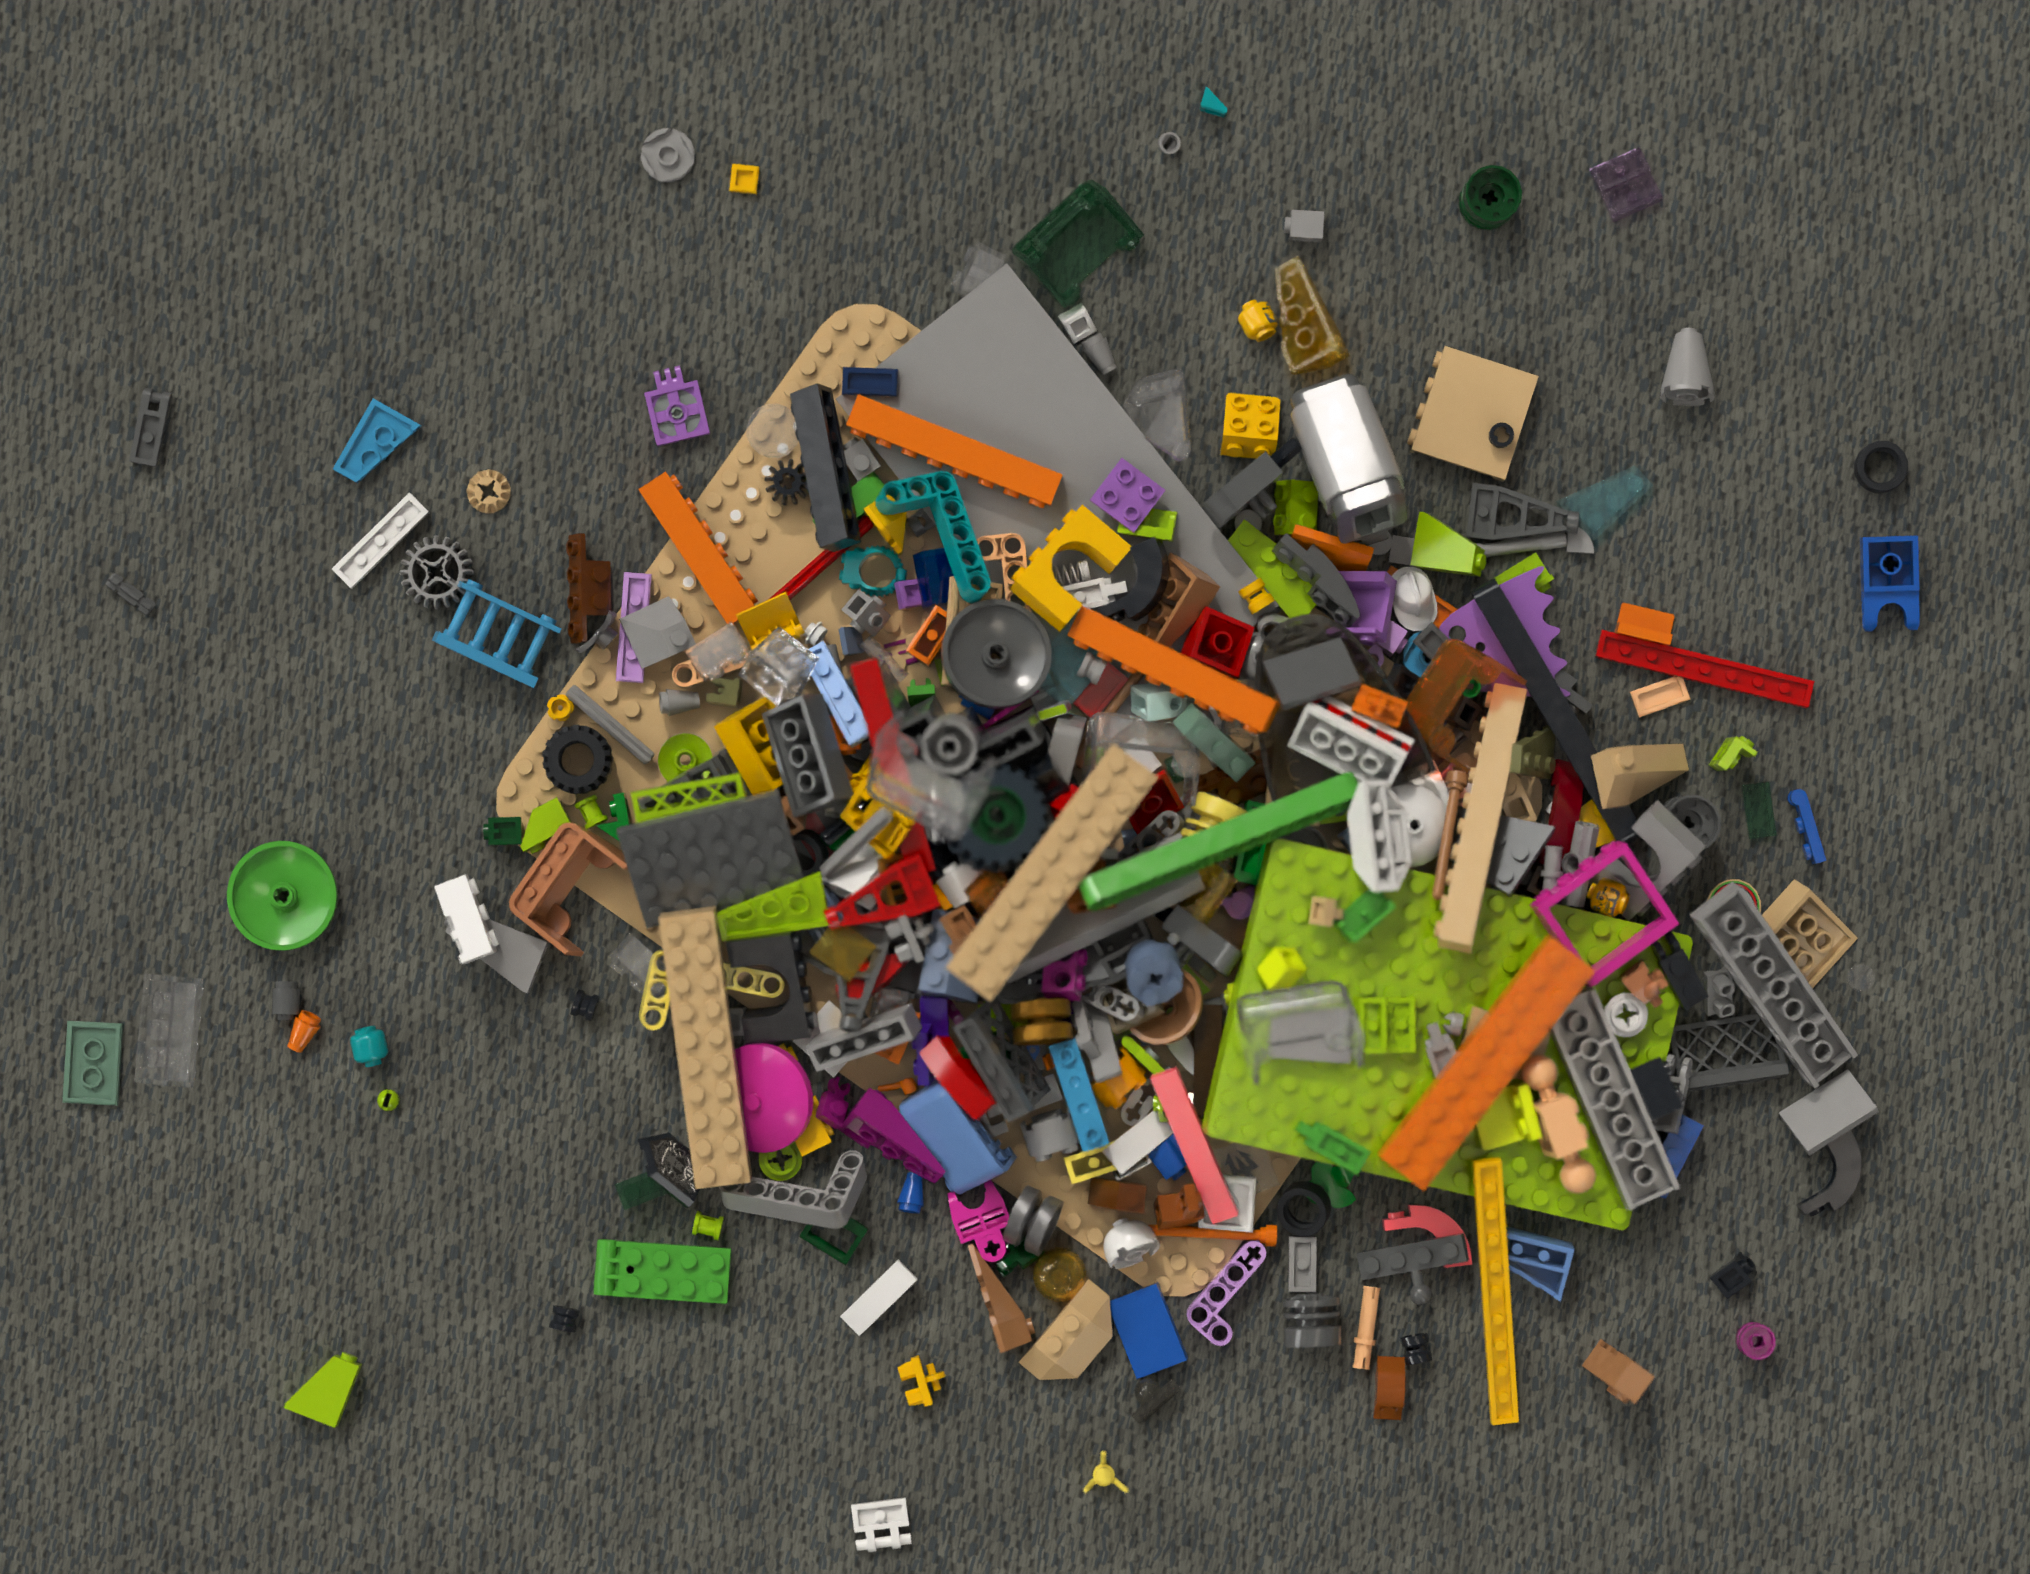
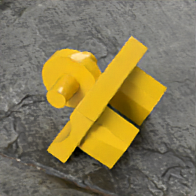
M919 1355L911 1357V1361L897 1367L901 1381L914 1377L917 1379L919 1387L905 1391L909 1406L924 1404V1406L932 1405L933 1400L927 1382H931L933 1391L940 1390L939 1379L946 1376L945 1372H936L934 1363L926 1365L928 1375L925 1376Z

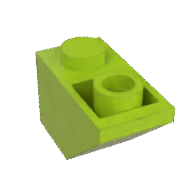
M558 797L532 810L521 844L523 852L530 850L531 854H534L546 847L545 842L553 837L562 824L572 823Z

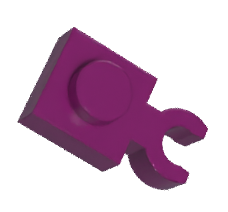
M838 1076L828 1081V1091L822 1093L815 1116L834 1129L843 1126L849 1103L843 1099L850 1092V1084H842L839 1088L840 1078Z

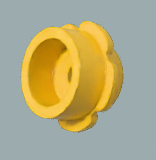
M563 694L552 697L547 703L549 708L548 715L553 720L566 721L574 711L573 702L569 701V698ZM560 705L563 706V709L561 711L558 710V706Z

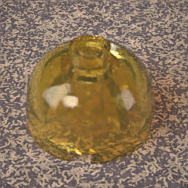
M1055 1247L1045 1251L1037 1259L1033 1267V1281L1036 1289L1043 1297L1053 1302L1071 1300L1085 1284L1087 1278L1084 1261L1076 1252L1067 1248Z

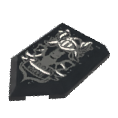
M671 1133L638 1139L640 1150H644L647 1162L645 1169L648 1178L685 1208H689L695 1202L700 1190L695 1189L690 1149Z

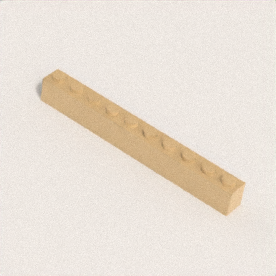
M1495 683L1493 692H1487L1485 707L1489 708L1487 717L1482 716L1479 732L1484 734L1482 742H1476L1473 758H1478L1476 768L1471 767L1468 783L1472 784L1471 793L1465 792L1462 808L1467 809L1465 819H1459L1457 834L1461 835L1460 843H1454L1451 860L1456 861L1454 870L1448 869L1445 885L1450 886L1448 896H1442L1440 911L1444 912L1443 920L1437 921L1434 937L1438 938V947L1470 954L1472 951L1510 776L1512 745L1518 740L1527 698V689Z

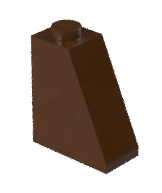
M1093 1177L1090 1181L1088 1204L1118 1211L1144 1214L1147 1185L1144 1183Z

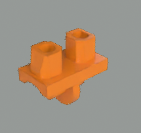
M1361 684L1351 711L1397 729L1408 702Z

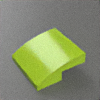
M1416 997L1359 998V1054L1417 1052Z

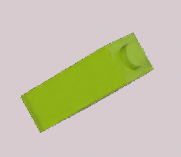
M1419 511L1410 565L1423 570L1481 577V571L1486 566L1485 550L1434 516Z
M342 1352L341 1356L334 1355L285 1403L284 1408L336 1428L339 1425L362 1364L356 1362V1356L346 1352Z

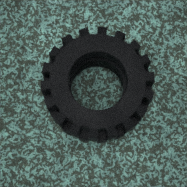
M581 725L565 726L562 730L552 734L553 737L546 742V748L542 754V757H544V762H542L543 768L552 784L563 791L571 794H587L590 791L597 790L601 784L607 781L606 778L611 774L613 763L611 747L604 736L590 727ZM576 743L588 746L594 756L592 768L581 776L569 774L562 765L564 751L567 747Z

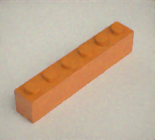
M665 471L638 490L731 628L739 623L736 614L755 606L754 604L758 600L750 588L744 590L739 583L743 577L735 565L729 568L724 559L728 555L721 544H713L709 537L713 532L705 520L699 522L694 515L698 510L690 497L684 500L679 490L683 487L676 476L672 475L669 477Z

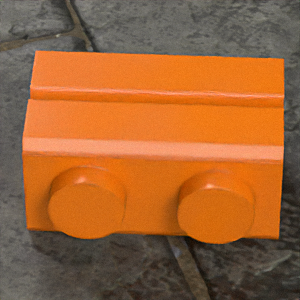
M935 605L929 614L930 616L925 620L906 649V653L930 667L941 650L943 637L946 632L947 612Z

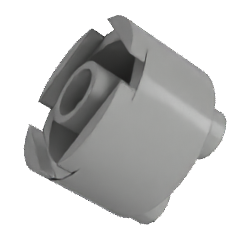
M948 713L936 718L930 723L923 736L922 754L925 762L937 773L959 774L964 772L972 765L980 745L978 731L969 719L956 713ZM953 740L956 743L955 747L947 748L945 746L947 741Z
M1069 1107L1067 1108V1113H1062L1061 1108L1031 1117L1033 1123L1026 1125L1025 1121L1020 1123L1029 1156L1035 1157L1036 1162L1050 1159L1052 1157L1051 1153L1062 1150L1063 1154H1067L1079 1149L1078 1143L1080 1141Z

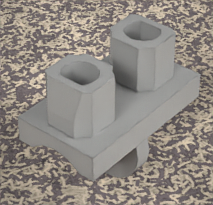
M904 915L891 919L884 924L890 939L903 934L906 936L907 942L894 947L900 963L915 959L917 963L924 960L916 939L920 938L923 945L931 942L928 934L934 930L931 923L923 924L921 918L917 917L913 919L915 928L912 929L908 918Z
M1723 966L1722 969L1717 971L1704 972L1701 983L1709 996L1704 999V1012L1707 1016L1717 1014L1720 1018L1733 1015L1735 1013L1732 1000L1734 983L1726 967Z

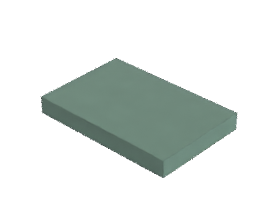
M67 1021L62 1103L118 1106L123 1023Z

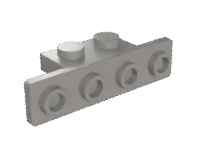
M1082 999L1081 1001L1072 1002L1074 1014L1070 1015L1075 1030L1079 1032L1078 1035H1075V1039L1080 1051L1085 1050L1091 1061L1096 1082L1100 1083L1121 1075L1120 1061L1107 1014L1083 1002Z

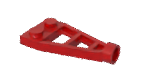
M918 853L892 864L839 904L827 908L823 912L832 931L842 926L896 919L904 915L906 917L916 916L940 906L941 903L922 857ZM898 880L903 885L907 900L899 905H886L882 901L880 892L887 884ZM868 894H872L877 902L878 909L867 914H859L855 908L856 901ZM837 912H841L843 914L842 920L839 919Z

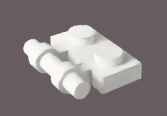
M906 1497L851 1504L854 1533L866 1532V1539L856 1540L857 1551L868 1550V1552H875L877 1548L893 1547V1549L901 1548V1545L912 1544L910 1533L899 1534V1527L909 1526ZM890 1528L891 1536L875 1538L874 1530Z

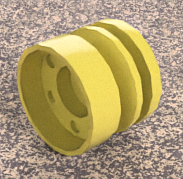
M1197 792L1191 809L1200 816V819L1186 818L1185 823L1195 830L1182 828L1180 833L1184 838L1244 814L1247 811L1216 796Z

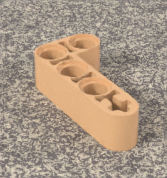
M1015 533L979 537L977 539L978 545L983 541H988L994 547L991 555L982 556L983 560H1002L1005 599L1010 601L1014 593L1009 589L1015 581H1012L1007 575L1009 568L1012 566L1027 568L1024 539ZM1012 538L1017 539L1021 544L1020 550L1014 554L1007 552L1005 549L1006 541ZM1027 604L1023 606L1032 612L1031 607Z

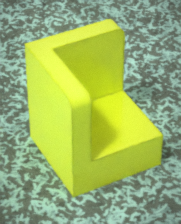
M1275 947L1259 965L1257 970L1269 990L1288 991L1304 974L1307 968L1295 948Z

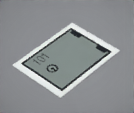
M1146 1155L1122 1175L1118 1170L1114 1171L1113 1174L1118 1181L1150 1164L1151 1161Z

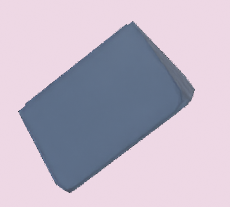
M841 627L839 635L843 655L851 656L864 653L862 634L853 627Z

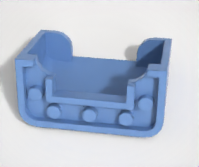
M937 1079L931 1082L930 1085L923 1087L904 1099L899 1105L900 1114L946 1171L943 1176L945 1184L951 1192L955 1191L959 1195L1003 1174L1017 1158L1010 1146L1005 1149L999 1148L1002 1144L998 1139L994 1142L980 1120H974L950 1096Z

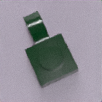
M1025 1239L1017 1246L1009 1243L1006 1246V1251L1009 1254L996 1262L998 1266L997 1271L1004 1278L1017 1265L1024 1270L1044 1255V1250L1040 1256H1037L1025 1250Z

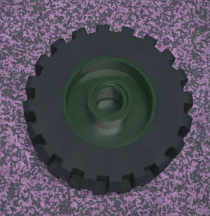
M989 764L981 769L977 767L970 770L967 775H963L952 787L943 805L944 809L941 815L942 833L944 839H947L949 842L948 848L952 854L956 853L960 857L958 860L964 865L967 862L976 871L980 872L982 869L992 874H996L998 871H1004V873L1012 871L1015 867L1023 865L1048 831L1049 807L1044 802L1046 797L1043 791L1039 792L1036 787L1037 783L1033 778L1029 780L1024 776L1025 772L1020 769L1017 771L1011 770L1009 765L1002 764L1001 767L995 768L994 764Z

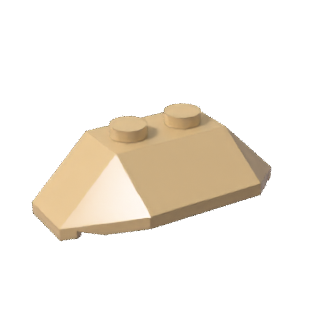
M1088 1278L1018 1363L1039 1380L1078 1378L1113 1337L1110 1296Z

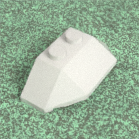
M1386 780L1360 781L1347 812L1353 868L1372 892L1397 891L1412 863L1405 807L1389 788Z

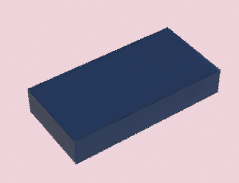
M843 367L842 395L859 394L862 396L897 397L898 369Z

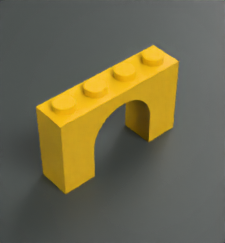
M1083 504L1077 511L1071 509L1062 519L1065 525L1060 530L1055 527L1045 539L1048 542L1045 548L1042 550L1038 547L1028 558L1031 564L1026 569L1021 566L1011 578L1015 582L1009 590L1059 632L1077 613L1082 604L1061 587L1054 578L1052 572L1053 556L1064 550H1076L1087 555L1110 574L1131 550L1130 547H1132Z

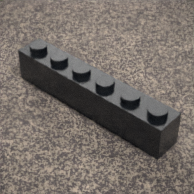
M816 383L790 393L792 402L791 412L795 417L797 428L795 433L800 443V460L805 469V486L810 495V512L815 521V538L820 548L836 552L861 543V537L832 388Z

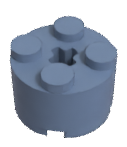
M1145 940L1130 949L1124 968L1128 988L1135 998L1142 1001L1146 1006H1154L1170 1000L1181 991L1183 975L1179 956L1170 944L1155 942V940Z

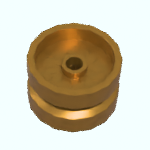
M1035 999L1010 1005L1012 1021L1016 1023H1029L1013 1029L1014 1045H1045L1073 1039L1072 1024L1057 1021L1068 1018L1071 1015L1070 1000Z

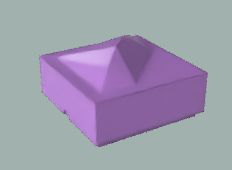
M922 578L894 583L899 610L927 605Z

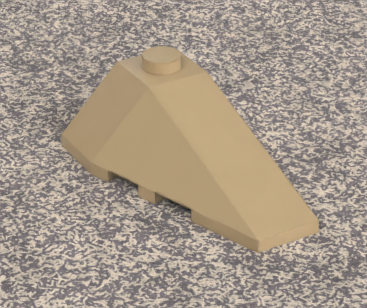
M1683 744L1631 745L1608 748L1591 755L1602 809L1627 806L1689 770Z

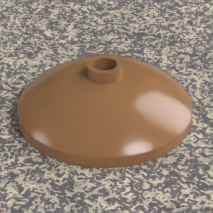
M1181 968L1183 975L1181 991L1170 1000L1162 1003L1165 1013L1130 1028V1031L1143 1042L1151 1045L1172 1044L1188 1035L1197 1024L1203 1007L1202 992L1196 979L1186 970ZM1173 1007V1011L1170 1014H1166L1167 1010Z

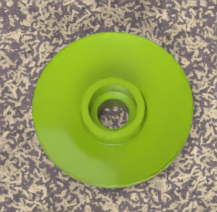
M681 733L674 735L662 745L659 751V770L662 776L667 781H670L686 770L692 769L712 758V752L708 744L694 734ZM682 755H689L691 761L688 764H682L680 757ZM704 771L703 777L706 779L710 772Z

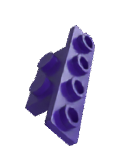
M922 996L920 998L922 1029L912 1040V1048L917 1052V1059H914L913 1073L918 1076V1085H924V1087L930 1085L931 1082L936 1080V1077L928 1068L919 1052L936 1036L950 1037L948 998Z

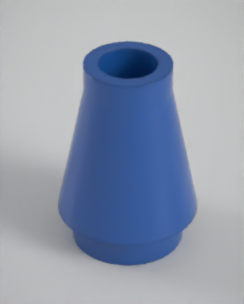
M907 1172L906 1180L897 1201L899 1211L920 1214L921 1208L924 1207L923 1177Z

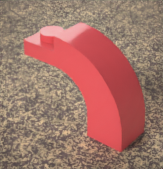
M1410 1204L1408 1205L1409 1216H1404V1211L1388 1213V1218L1382 1219L1383 1230L1385 1231L1418 1227L1430 1231L1436 1238L1464 1233L1450 1216L1426 1205ZM1465 1234L1464 1237L1469 1260L1466 1262L1444 1265L1443 1267L1449 1268L1472 1265L1471 1250Z

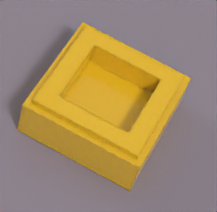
M732 164L729 191L757 194L760 167Z

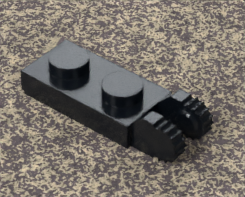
M1669 931L1664 936L1673 953L1666 956L1662 945L1657 940L1651 944V948L1658 959L1657 964L1681 1008L1687 1010L1709 996L1687 955L1681 949L1675 935Z

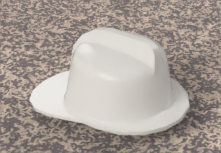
M1403 567L1392 575L1397 581L1393 601L1394 612L1399 623L1406 629L1422 631L1436 619L1438 611L1434 590L1429 577L1421 569Z

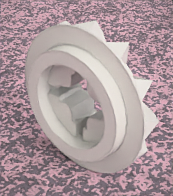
M1620 993L1612 997L1604 1007L1612 1030L1617 1036H1634L1646 1025L1648 1018L1647 1007L1631 993ZM1623 1005L1626 1011L1636 1012V1014L1628 1017L1627 1024L1624 1019L1615 1017L1623 1012Z

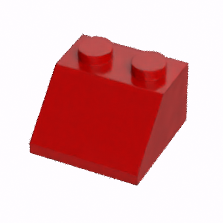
M1206 606L1187 634L1181 653L1233 679L1238 678L1255 627Z
M1164 769L1155 774L1158 778L1127 818L1137 835L1162 812L1170 810L1177 813L1185 808Z

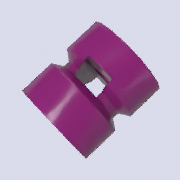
M1758 1322L1743 1324L1736 1333L1735 1342L1737 1348L1742 1354L1752 1359H1765L1773 1353L1776 1347L1774 1333L1769 1327Z

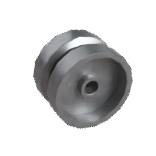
M1027 1185L1012 1209L1004 1231L1003 1240L1017 1246L1025 1239V1250L1040 1256L1053 1234L1064 1202L1050 1195L1041 1204V1191Z

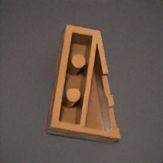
M1600 1339L1582 1365L1609 1386L1606 1390L1625 1404L1629 1400L1636 1404L1654 1378L1652 1374L1602 1339Z

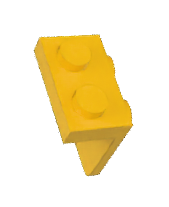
M1228 393L1226 395L1220 455L1257 459L1265 451L1269 456L1276 452L1280 399L1277 397Z

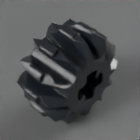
M789 459L788 468H785L782 460H779L778 466L780 470L777 471L771 466L769 471L775 476L765 477L766 482L774 483V485L766 488V492L771 493L777 490L772 497L774 502L782 495L783 506H787L788 497H791L793 504L796 505L798 500L795 495L799 494L804 499L807 497V494L801 490V488L806 489L805 482H802V480L806 479L805 472L799 475L804 467L800 463L793 469L794 461ZM785 476H789L790 479L795 478L791 489H787L786 486L782 488L780 485L784 482Z

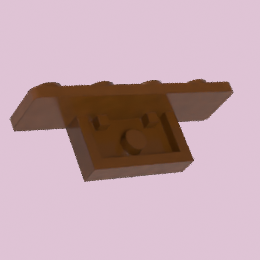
M585 533L569 535L566 545V551L569 555V568L567 570L569 596L567 598V606L570 610V622L568 624V635L571 644L587 642V616H607L608 612L611 611L610 561L586 560Z
M1269 743L1254 752H1247L1256 763L1237 782L1219 766L1205 774L1193 776L1184 783L1191 799L1196 797L1197 792L1207 793L1216 789L1221 799L1238 805L1265 793Z

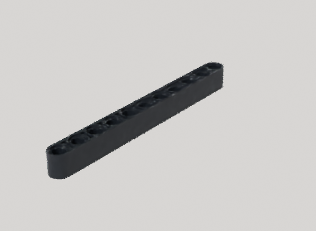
M1493 578L1471 591L1474 600L1615 840L1629 845L1641 838L1632 829L1637 819L1629 805L1602 809L1591 755L1598 752L1496 579Z

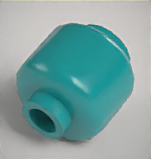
M376 1025L354 1030L355 1035L350 1038L354 1060L358 1063H365L366 1067L382 1064L381 1058L388 1055L384 1032L376 1029Z

